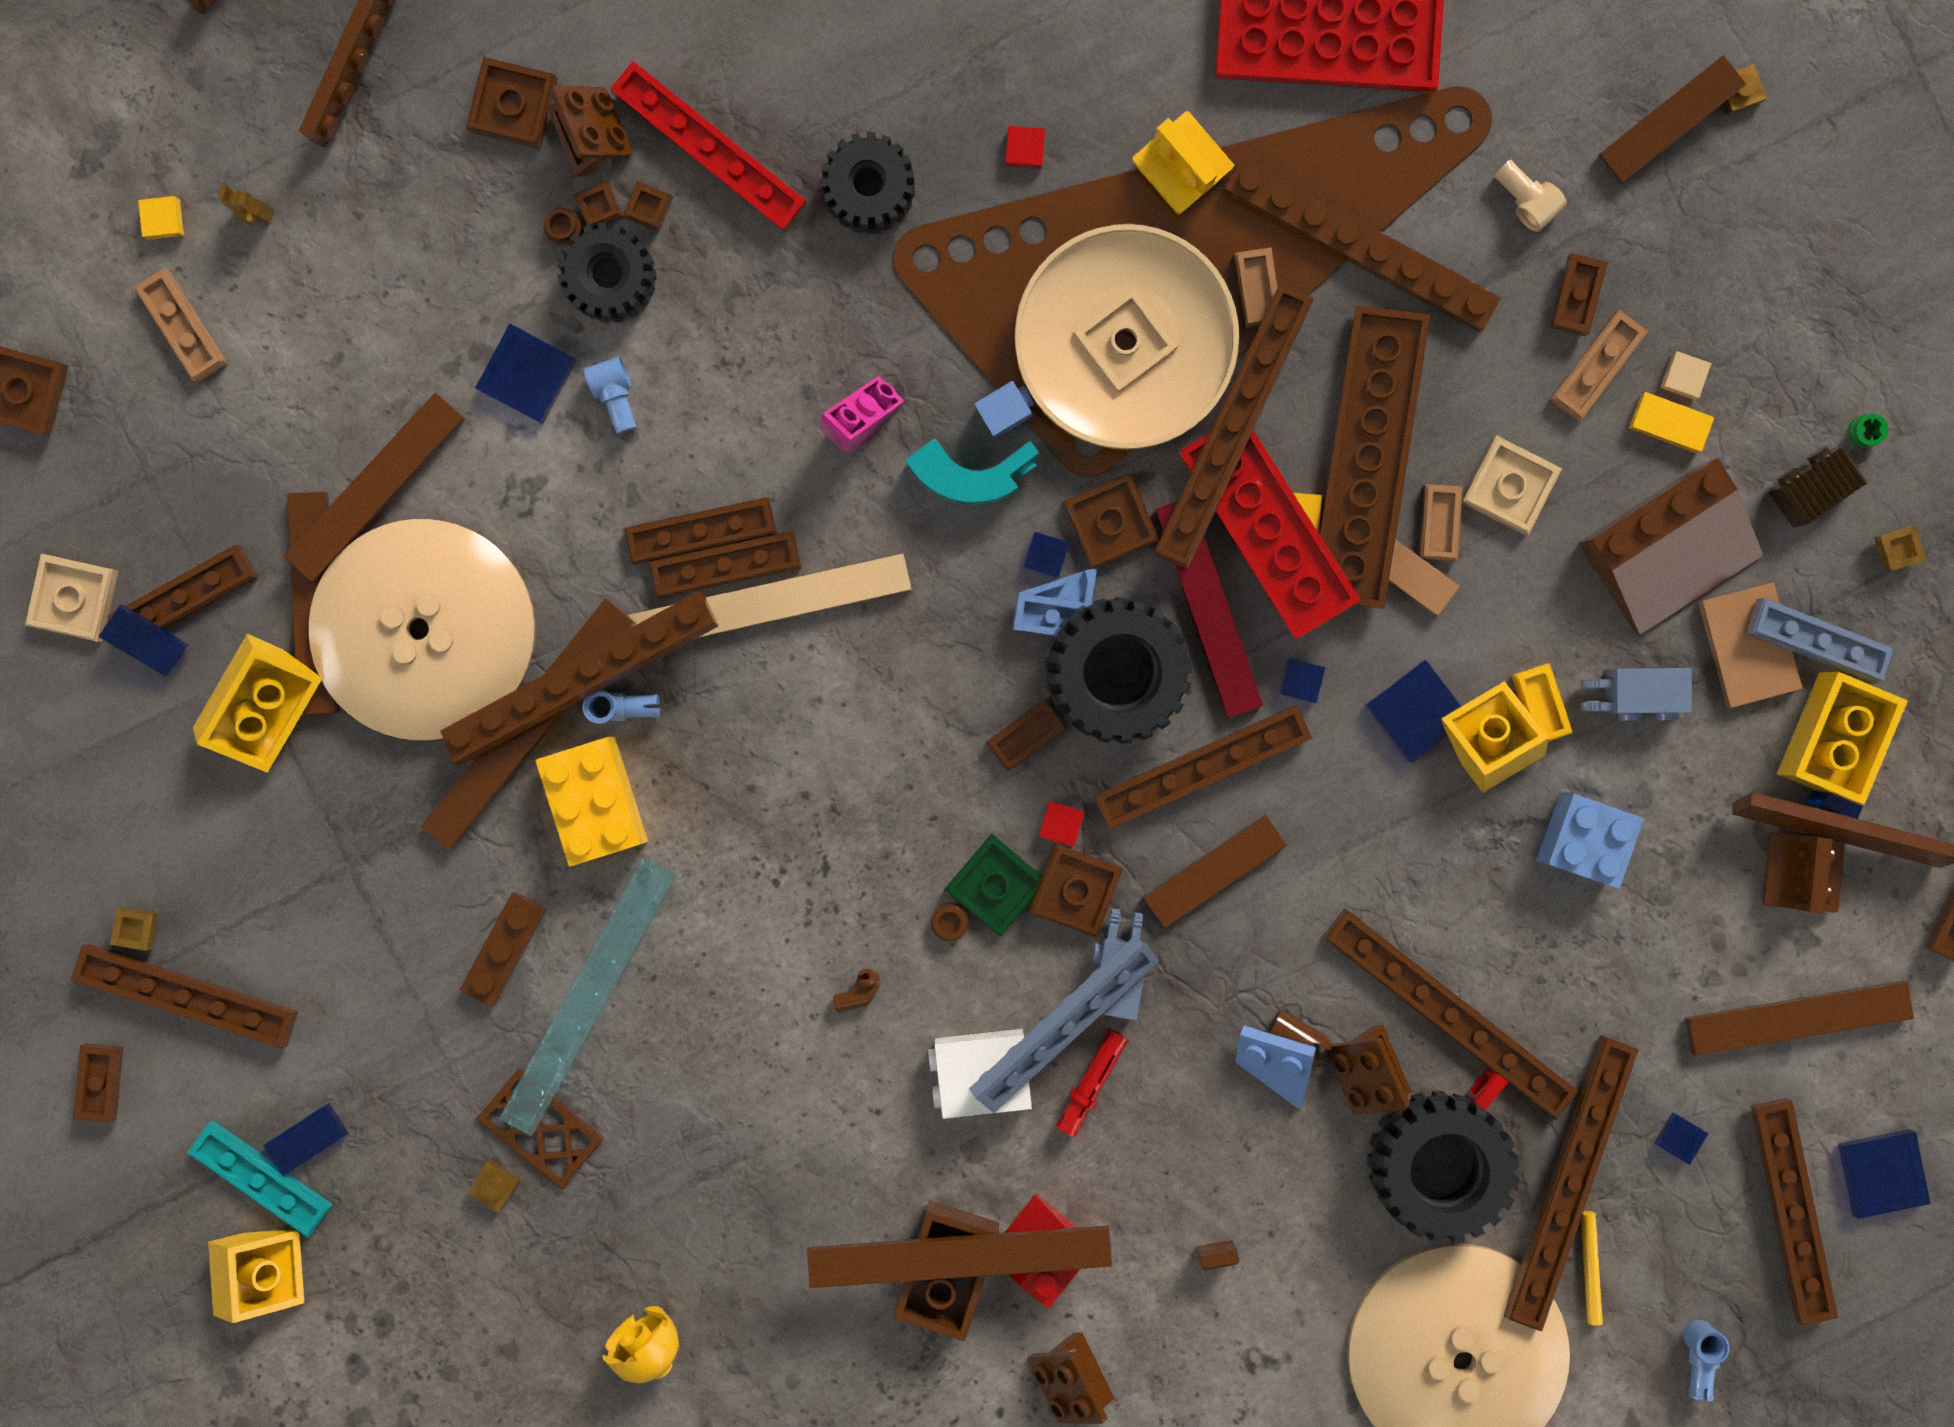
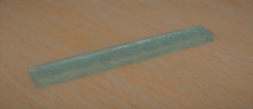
M647 858L642 859L499 1117L500 1120L530 1136L535 1133L675 880L676 874Z

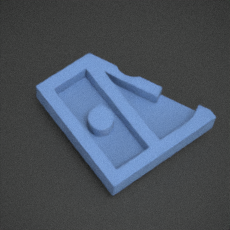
M1088 569L1018 592L1012 629L1057 636L1061 629L1058 626L1065 618L1069 620L1075 615L1074 610L1083 605L1086 607L1092 605L1097 570Z
M1243 1026L1235 1062L1296 1108L1302 1109L1316 1047Z

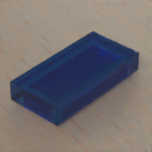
M123 604L117 608L98 636L165 677L168 676L189 645Z
M327 1103L263 1146L284 1176L349 1134L330 1103Z

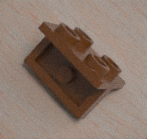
M554 85L549 89L553 104L547 110L575 176H587L609 158H629L633 154L627 134L622 127L613 106V101L606 88Z
M1771 832L1768 839L1762 903L1766 906L1793 908L1811 913L1825 914V912H1838L1845 844L1829 838Z
M1383 1025L1370 1027L1350 1042L1331 1044L1332 1051L1325 1049L1353 1114L1401 1111L1410 1106L1407 1096L1412 1091Z
M1082 1332L1072 1333L1049 1353H1033L1027 1358L1032 1368L1033 1378L1041 1386L1047 1398L1049 1410L1059 1423L1102 1424L1107 1420L1103 1408L1114 1399V1396Z

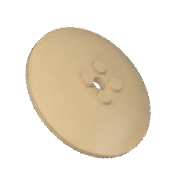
M1133 224L1111 225L1093 229L1072 238L1057 248L1039 266L1030 279L1019 305L1015 327V351L1018 367L1028 392L1037 406L1051 421L1070 435L1090 444L1110 449L1129 450L1156 446L1175 439L1196 426L1215 407L1224 394L1236 365L1239 347V324L1236 308L1224 279L1210 260L1196 247L1172 233L1154 227ZM1121 331H1128L1134 335L1136 345L1130 350H1122L1116 345L1115 336Z
M432 519L402 520L385 524L358 537L346 546L328 566L317 586L310 608V650L319 677L322 678L321 681L337 704L357 721L375 731L396 738L409 740L443 739L440 732L442 729L520 687L529 669L534 652V609L527 587L518 570L508 557L486 538L467 528L445 521ZM422 618L427 622L429 632L425 638L416 640L411 636L409 627L414 620Z
M1459 1243L1432 1246L1403 1257L1386 1269L1369 1287L1355 1312L1351 1324L1347 1351L1348 1368L1355 1395L1363 1411L1375 1427H1544L1561 1401L1567 1383L1570 1362L1567 1329L1555 1300L1553 1299L1543 1331L1541 1332L1504 1317L1521 1266L1513 1258L1487 1247ZM1461 1352H1468L1472 1355L1471 1364L1465 1369H1457L1453 1364L1454 1358Z

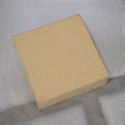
M1676 351L1671 355L1660 388L1696 400L1700 398L1712 363Z

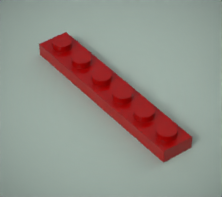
M632 61L610 88L614 96L782 232H785L807 205L804 198L636 62Z

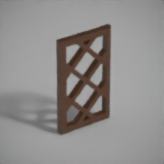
M520 1068L516 1070L483 1112L476 1117L477 1121L561 1190L566 1187V1183L604 1138ZM518 1080L533 1091V1099L513 1101L512 1088ZM506 1096V1102H501ZM549 1104L563 1116V1123L543 1125L541 1105ZM534 1105L536 1126L516 1128L514 1107ZM507 1108L509 1129H501L488 1118L494 1109ZM571 1129H579L592 1140L586 1149L573 1150ZM564 1130L566 1150L546 1152L544 1132ZM537 1133L539 1153L531 1154L517 1142V1134ZM573 1156H579L574 1162ZM567 1157L568 1170L562 1178L547 1167L546 1159Z

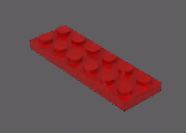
M1253 430L1215 513L1296 641L1358 604L1361 599ZM1210 432L1179 451V455L1190 473H1192Z

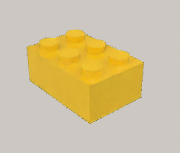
M1841 672L1819 673L1777 775L1841 802L1865 805L1908 700Z
M615 737L599 739L535 760L569 867L648 842Z

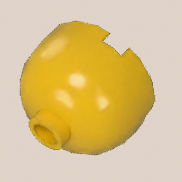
M659 1306L644 1308L647 1315L637 1322L634 1320V1315L627 1318L606 1342L605 1348L609 1353L607 1356L603 1355V1360L624 1381L641 1384L654 1379H661L672 1368V1363L679 1348L678 1332L673 1321Z

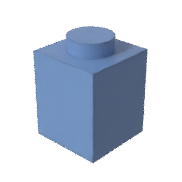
M1013 381L974 403L995 439L1033 417L1029 408L1035 405L1025 386L1017 388Z

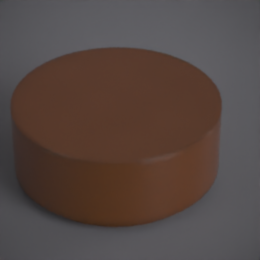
M943 904L932 915V930L938 938L944 941H955L961 938L967 930V914L957 904Z

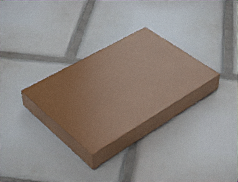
M1774 582L1698 602L1726 708H1733L1802 689L1792 651L1746 634L1757 599L1766 598L1779 603Z

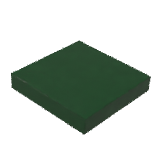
M991 833L944 890L1001 937L1031 902L1041 874Z

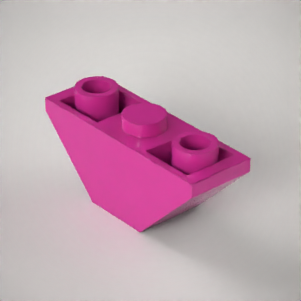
M877 376L824 412L819 418L820 430L848 455L864 444L904 403V400L890 384Z

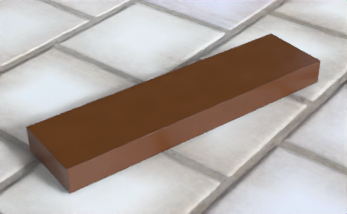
M1724 55L1721 56L1602 151L1598 157L1620 184L1743 88L1746 85L1745 81Z
M769 497L624 528L633 565L777 534Z
M793 531L649 562L655 594L658 599L802 568Z
M234 545L107 617L124 648L131 649L257 579L258 576L242 547Z
M1263 815L1153 889L1143 898L1162 926L1166 928L1287 845L1268 817Z

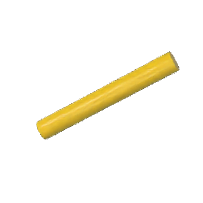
M1583 1211L1581 1233L1587 1323L1589 1325H1602L1596 1213Z

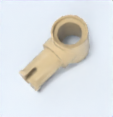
M1511 159L1494 176L1517 199L1515 201V204L1518 206L1516 208L1517 216L1533 232L1541 231L1567 206L1564 194L1555 185L1546 181L1542 184L1537 180L1533 182Z

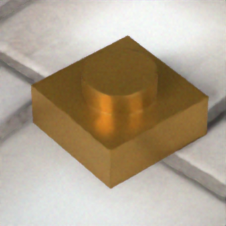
M1755 64L1736 70L1746 85L1722 103L1726 115L1755 106L1767 99Z
M1916 525L1874 537L1884 572L1894 571L1927 560Z
M128 907L116 908L110 945L144 951L153 949L159 913Z
M489 1159L467 1194L499 1213L521 1178Z

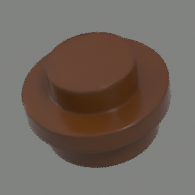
M558 208L547 215L544 221V231L548 239L559 246L566 244L568 246L573 243L570 236L575 232L580 236L582 225L579 217L572 210Z

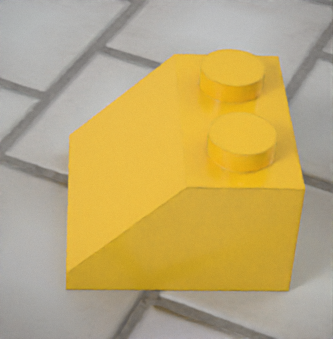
M1505 681L1441 718V722L1461 765L1482 793L1546 756L1549 737Z
M297 1230L247 1232L208 1241L213 1316L236 1323L304 1304L300 1234Z

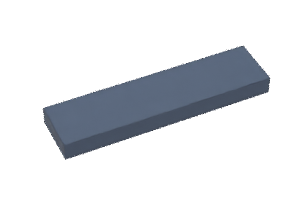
M1766 598L1756 600L1746 632L1748 635L1875 684L1884 683L1894 650L1892 647Z

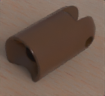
M1281 1010L1276 1014L1277 1020L1271 1031L1267 1032L1310 1046L1317 1043L1332 1051L1331 1043L1327 1037ZM1314 1057L1312 1067H1319L1324 1064Z

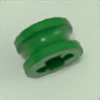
M1875 413L1858 416L1849 424V438L1858 447L1877 446L1884 442L1888 436V423L1884 417ZM1872 423L1874 426L1871 430L1873 436L1865 438L1863 433L1866 429L1863 425Z

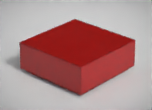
M1008 126L1005 166L1042 169L1045 129Z
M1049 801L1038 836L1074 847L1085 812Z
M1485 1069L1468 1090L1465 1097L1484 1110H1487L1507 1085L1508 1081L1493 1070Z

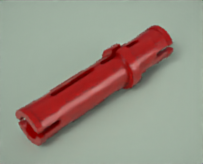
M1108 1029L1076 1089L1072 1088L1069 1094L1071 1099L1055 1125L1058 1129L1076 1138L1091 1109L1094 1110L1098 1102L1096 1099L1129 1039L1113 1029Z

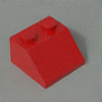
M1035 1193L1004 1233L1079 1227ZM1080 1269L1009 1275L1023 1290L1049 1309Z

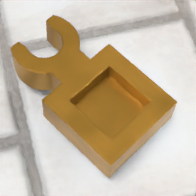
M221 185L217 199L221 201V204L234 212L233 218L251 225H255L256 220L268 224L271 223L274 209L263 201L252 198L245 191L240 190L238 192L226 185Z

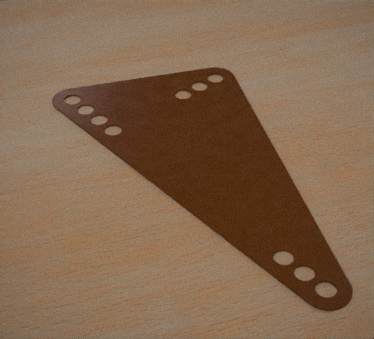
M1456 86L1438 90L1435 93L1415 96L1220 147L1234 164L1233 170L1181 214H1176L1140 170L1136 169L917 226L907 231L899 239L894 250L895 270L904 284L997 390L1011 381L1015 383L1017 388L1024 385L1027 389L1016 357L1015 327L1023 293L1039 266L1061 245L1093 229L1121 224L1158 228L1172 233L1196 247L1210 260L1224 279L1231 293L1238 318V357L1252 344L1260 326L1244 328L1233 258L1235 253L1271 247L1277 287L1279 284H1282L1306 295H1309L1347 261L1223 193L1242 156L1381 232L1486 139L1492 123L1491 110L1486 100L1478 92L1468 87ZM1453 107H1463L1471 114V126L1463 133L1452 132L1446 126V113ZM1418 116H1427L1436 125V134L1428 142L1416 141L1410 134V123ZM1383 125L1394 126L1401 135L1400 145L1393 151H1382L1375 144L1374 134ZM1027 218H1038L1046 226V236L1037 244L1026 243L1020 236V225ZM993 227H1002L1011 236L1009 248L1002 253H992L985 247L984 236ZM958 236H966L975 244V255L968 262H956L949 255V244ZM923 245H930L936 248L940 254L939 265L930 272L920 271L913 263L914 252ZM1121 331L1115 336V343L1122 350H1130L1136 345V339L1132 333ZM1036 403L1029 408L1033 417L1025 422L1058 460L1074 474L1086 477L1100 475L1109 470L1132 450L1102 447L1095 456H1082L1075 448L1076 437L1058 427L1043 413Z

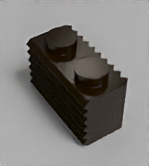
M1824 446L1806 458L1810 464L1800 471L1797 467H1794L1776 479L1779 485L1769 491V495L1773 497L1774 502L1777 503L1778 508L1782 510V513L1786 516L1792 527L1808 525L1868 483L1843 446L1831 450Z

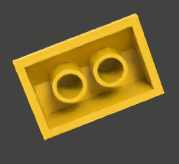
M246 634L193 726L197 745L268 773L322 678L283 649Z

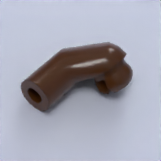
M863 969L858 973L857 980L851 991L833 995L836 1012L849 1011L871 1004L880 987L878 974L872 969Z

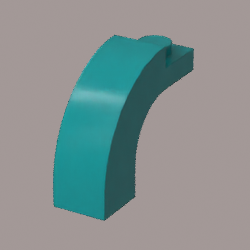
M934 438L907 458L905 463L916 479L937 497L959 505L983 506L1002 501L1018 492V486L1012 477L1017 475L1021 479L1036 468L1037 465L1034 460L1038 458L1039 452L1029 441L999 465L988 470L974 471L965 469L952 461Z

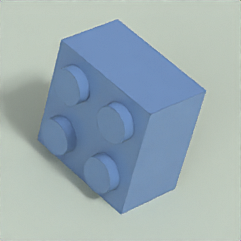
M1560 792L1536 861L1597 883L1620 889L1644 818L1573 793Z

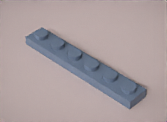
M1135 935L1128 943L1122 945L1117 953L1103 966L1095 970L1078 989L1068 995L1053 1012L1037 1023L1034 1029L1017 1045L1011 1047L1007 1054L991 1069L984 1072L979 1080L969 1088L973 1096L995 1113L1160 960Z

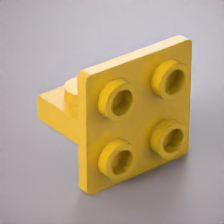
M1188 111L1184 112L1174 122L1169 118L1157 127L1154 139L1136 153L1132 159L1134 165L1176 214L1183 213L1231 172L1234 167L1232 161Z

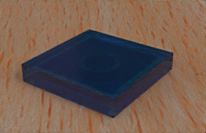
M509 323L475 389L543 425L577 359Z
M1422 660L1365 704L1409 763H1413L1448 736L1441 718L1462 707L1427 660Z
M1907 1129L1838 1144L1854 1217L1860 1219L1931 1204L1916 1131Z

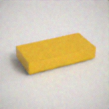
M1644 392L1640 395L1628 429L1698 454L1704 448L1715 417Z
M1550 663L1511 675L1520 702L1547 734L1549 741L1573 733Z

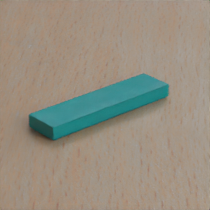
M214 1120L206 1125L187 1152L190 1156L307 1238L313 1234L333 1205Z

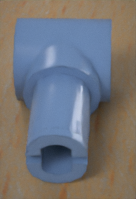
M618 356L584 368L589 388L596 400L600 399L601 404H606L616 434L636 429L637 425L627 400L629 395L628 388H631V382L621 357Z
M600 690L584 699L582 709L586 718L597 724L625 722L627 718H659L660 708H647V705L660 704L658 694L626 696L625 692ZM601 697L607 698L611 705L609 714L604 718L598 716L594 708L596 701Z
M1694 1320L1685 1327L1683 1332V1341L1689 1349L1688 1362L1692 1364L1688 1395L1695 1400L1703 1401V1396H1705L1706 1401H1713L1715 1369H1719L1720 1363L1727 1358L1730 1351L1729 1342L1724 1335L1707 1321ZM1711 1336L1709 1345L1701 1348V1342L1704 1338Z

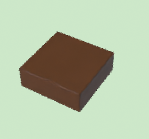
M608 181L573 194L586 226L591 225L593 229L599 228L598 223L610 224L624 218Z
M637 181L623 216L625 219L660 232L673 197L668 193Z
M1233 1240L1196 1246L1198 1259L1204 1270L1233 1266L1239 1263L1238 1252Z

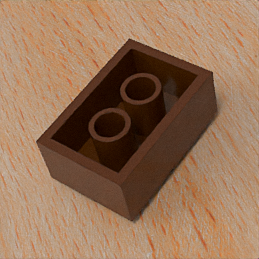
M929 1200L916 1239L999 1233V1222ZM986 1276L902 1282L895 1303L893 1319L965 1342Z

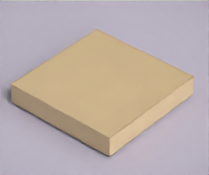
M1496 435L1492 438L1462 498V504L1525 536L1529 535L1562 468Z
M41 554L25 626L103 642L118 570Z

